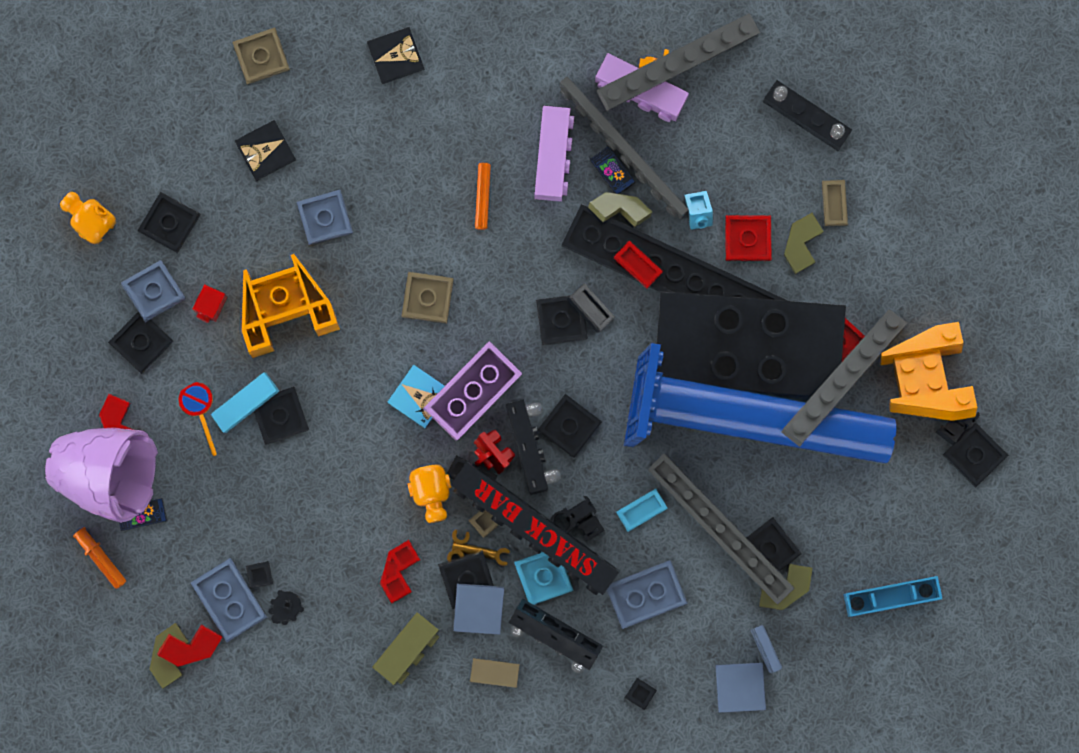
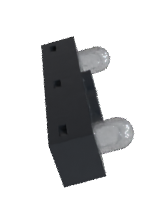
M776 80L763 100V103L836 151L840 150L852 132L851 128L778 80Z
M524 399L508 403L506 408L530 495L548 491L549 484L560 481L561 473L557 469L543 470L542 462H545L542 448H537L535 440H539L536 426L531 427L529 419L539 416L543 411V407L537 402L525 405Z
M525 599L521 600L508 622L512 625L511 634L514 637H521L524 633H527L537 642L554 649L559 655H564L573 660L571 668L576 673L583 672L585 668L590 670L603 648V645Z

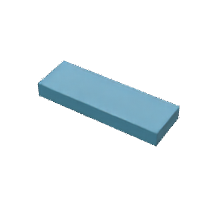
M263 372L215 410L211 416L222 432L227 433L278 393L279 390L268 374Z

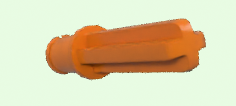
M85 527L73 535L86 551L84 554L90 556L114 588L118 589L126 583L124 576L101 549L100 542L97 543Z

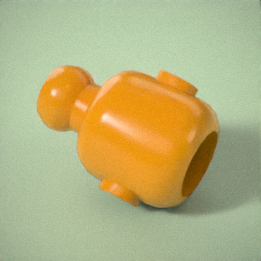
M69 192L60 202L61 209L73 215L70 220L71 227L81 238L86 239L92 244L100 243L110 228L113 229L116 224L115 216L95 199H89L83 203L77 193Z
M429 465L412 470L409 475L410 483H407L410 497L413 496L414 502L418 506L426 507V521L428 523H435L446 520L447 512L443 508L442 502L449 498L451 484L445 469L440 465Z

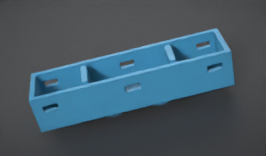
M938 576L843 594L848 617L942 599ZM922 584H929L932 587V594L929 597H922L920 595L919 587ZM854 597H860L864 601V607L859 611L851 607L850 602Z

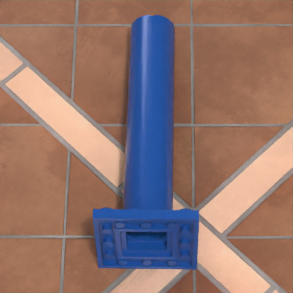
M651 343L638 356L624 446L634 447L643 441L647 435L650 436L652 422L885 464L889 462L895 444L893 438L896 437V421L894 418L834 408L799 447L781 432L806 402L663 377V373L657 372L658 366H661L663 361V352L660 351V344Z

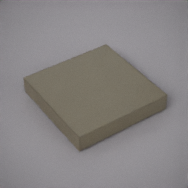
M276 28L233 41L247 85L290 70Z
M408 272L401 317L447 324L454 278Z

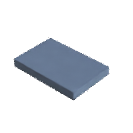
M231 558L191 582V585L227 643L267 618Z
M670 560L615 581L607 589L622 629L688 604Z

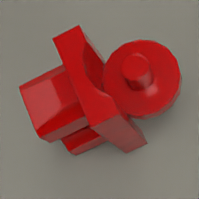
M496 430L487 434L485 432L481 433L473 442L478 448L474 453L479 458L475 465L478 467L484 464L488 470L493 467L498 474H501L510 465L515 454L509 447L501 452L499 451L496 444L502 439Z

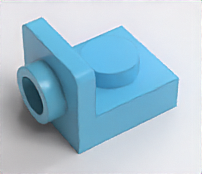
M707 191L684 195L685 205L689 209L690 229H702L712 226L713 210Z

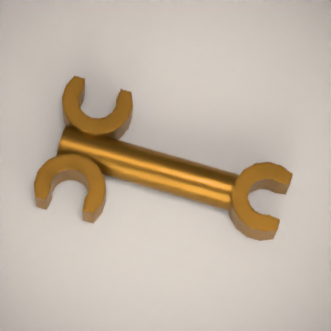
M455 529L453 531L452 538L454 542L452 551L448 553L447 561L451 560L454 554L462 557L464 556L463 553L471 554L483 550L485 558L496 560L501 566H507V562L501 561L499 558L501 553L510 554V550L507 548H501L496 551L468 545L465 543L470 538L469 532H466L463 540H459L457 538L458 530Z

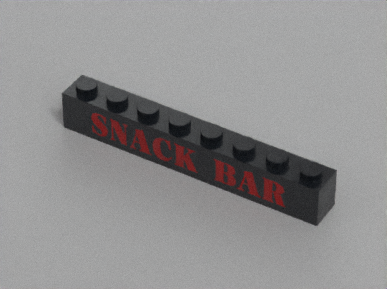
M466 462L452 482L451 486L455 488L453 490L455 494L463 499L467 496L473 501V507L482 513L485 510L493 515L491 519L498 525H507L512 529L510 533L519 540L524 538L529 541V547L538 554L544 552L549 556L548 561L558 568L562 565L569 570L567 575L577 582L579 579L587 584L586 588L593 594L598 595L600 593L603 595L619 574V569L471 462Z

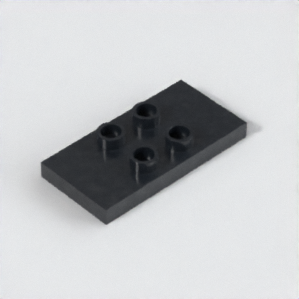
M660 292L656 344L661 345L660 351L663 352V361L661 366H658L657 372L663 373V377L741 391L813 396L842 363L846 305Z

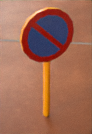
M194 382L180 391L178 398L179 406L186 414L200 417L212 455L216 456L217 453L203 415L212 405V392L203 383Z

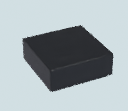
M269 561L246 566L250 589L274 584Z
M636 678L625 698L645 710L657 690Z

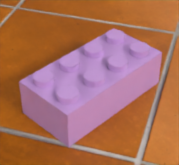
M489 341L423 410L457 441L522 373Z

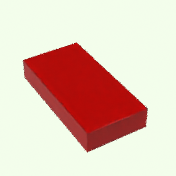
M630 240L614 256V259L646 289L663 273Z

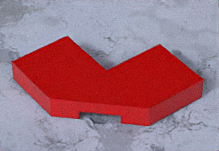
M108 394L99 413L103 427L131 429L122 425L131 403Z
M409 540L390 550L386 559L380 585L391 604L412 593L401 571L419 562L420 558Z
M201 624L190 644L169 634L157 655L178 667L210 658L221 641L222 636Z

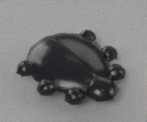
M278 590L276 599L270 601L273 608H270L268 612L271 615L273 614L271 618L273 623L278 624L282 621L283 625H287L289 619L296 621V615L298 612L302 613L304 608L301 606V600L297 594Z

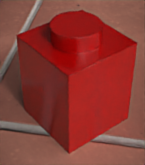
M204 284L192 309L197 313L196 317L207 323L210 320L216 322L228 297L225 293Z

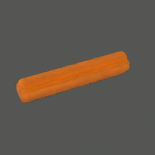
M479 163L475 217V228L478 230H486L488 225L491 169L489 163Z

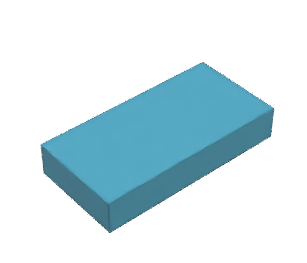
M654 489L616 513L627 532L668 508L657 489Z

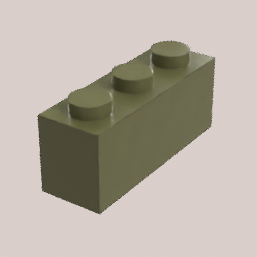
M417 612L372 668L393 685H396L397 682L402 684L410 675L407 672L412 664L417 666L425 656L422 652L427 645L431 648L440 638L437 635L440 630Z

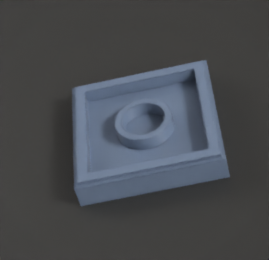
M341 190L297 202L309 246L353 234Z
M161 260L121 282L122 287L145 322L185 300V296Z
M457 584L453 631L500 634L504 587Z
M761 625L751 629L750 631L769 673L780 670L782 666L764 626Z
M763 663L715 665L718 713L766 710Z

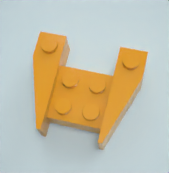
M294 254L291 255L294 267L255 280L251 279L247 269L243 270L242 333L252 358L274 351L267 327L307 314L311 316L318 337L340 330L331 302Z
M959 322L936 325L881 353L880 365L893 364L900 395V398L890 399V412L950 421L976 416L978 407L973 386L948 390L941 356L962 353L963 339Z

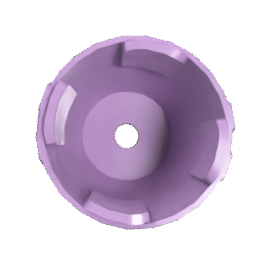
M120 428L88 429L82 432L66 434L57 438L52 443L49 450L52 454L51 458L46 460L45 478L47 483L56 492L61 493L79 505L80 508L90 513L120 523L133 519L138 513L146 509L153 496L152 484L155 475V456L158 453L154 441L149 438L146 432Z

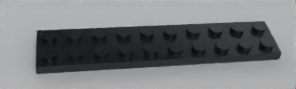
M582 204L562 243V247L639 282L614 259V256L630 240L663 271L650 286V288L658 292L788 301L615 219L609 218L603 222L587 206Z

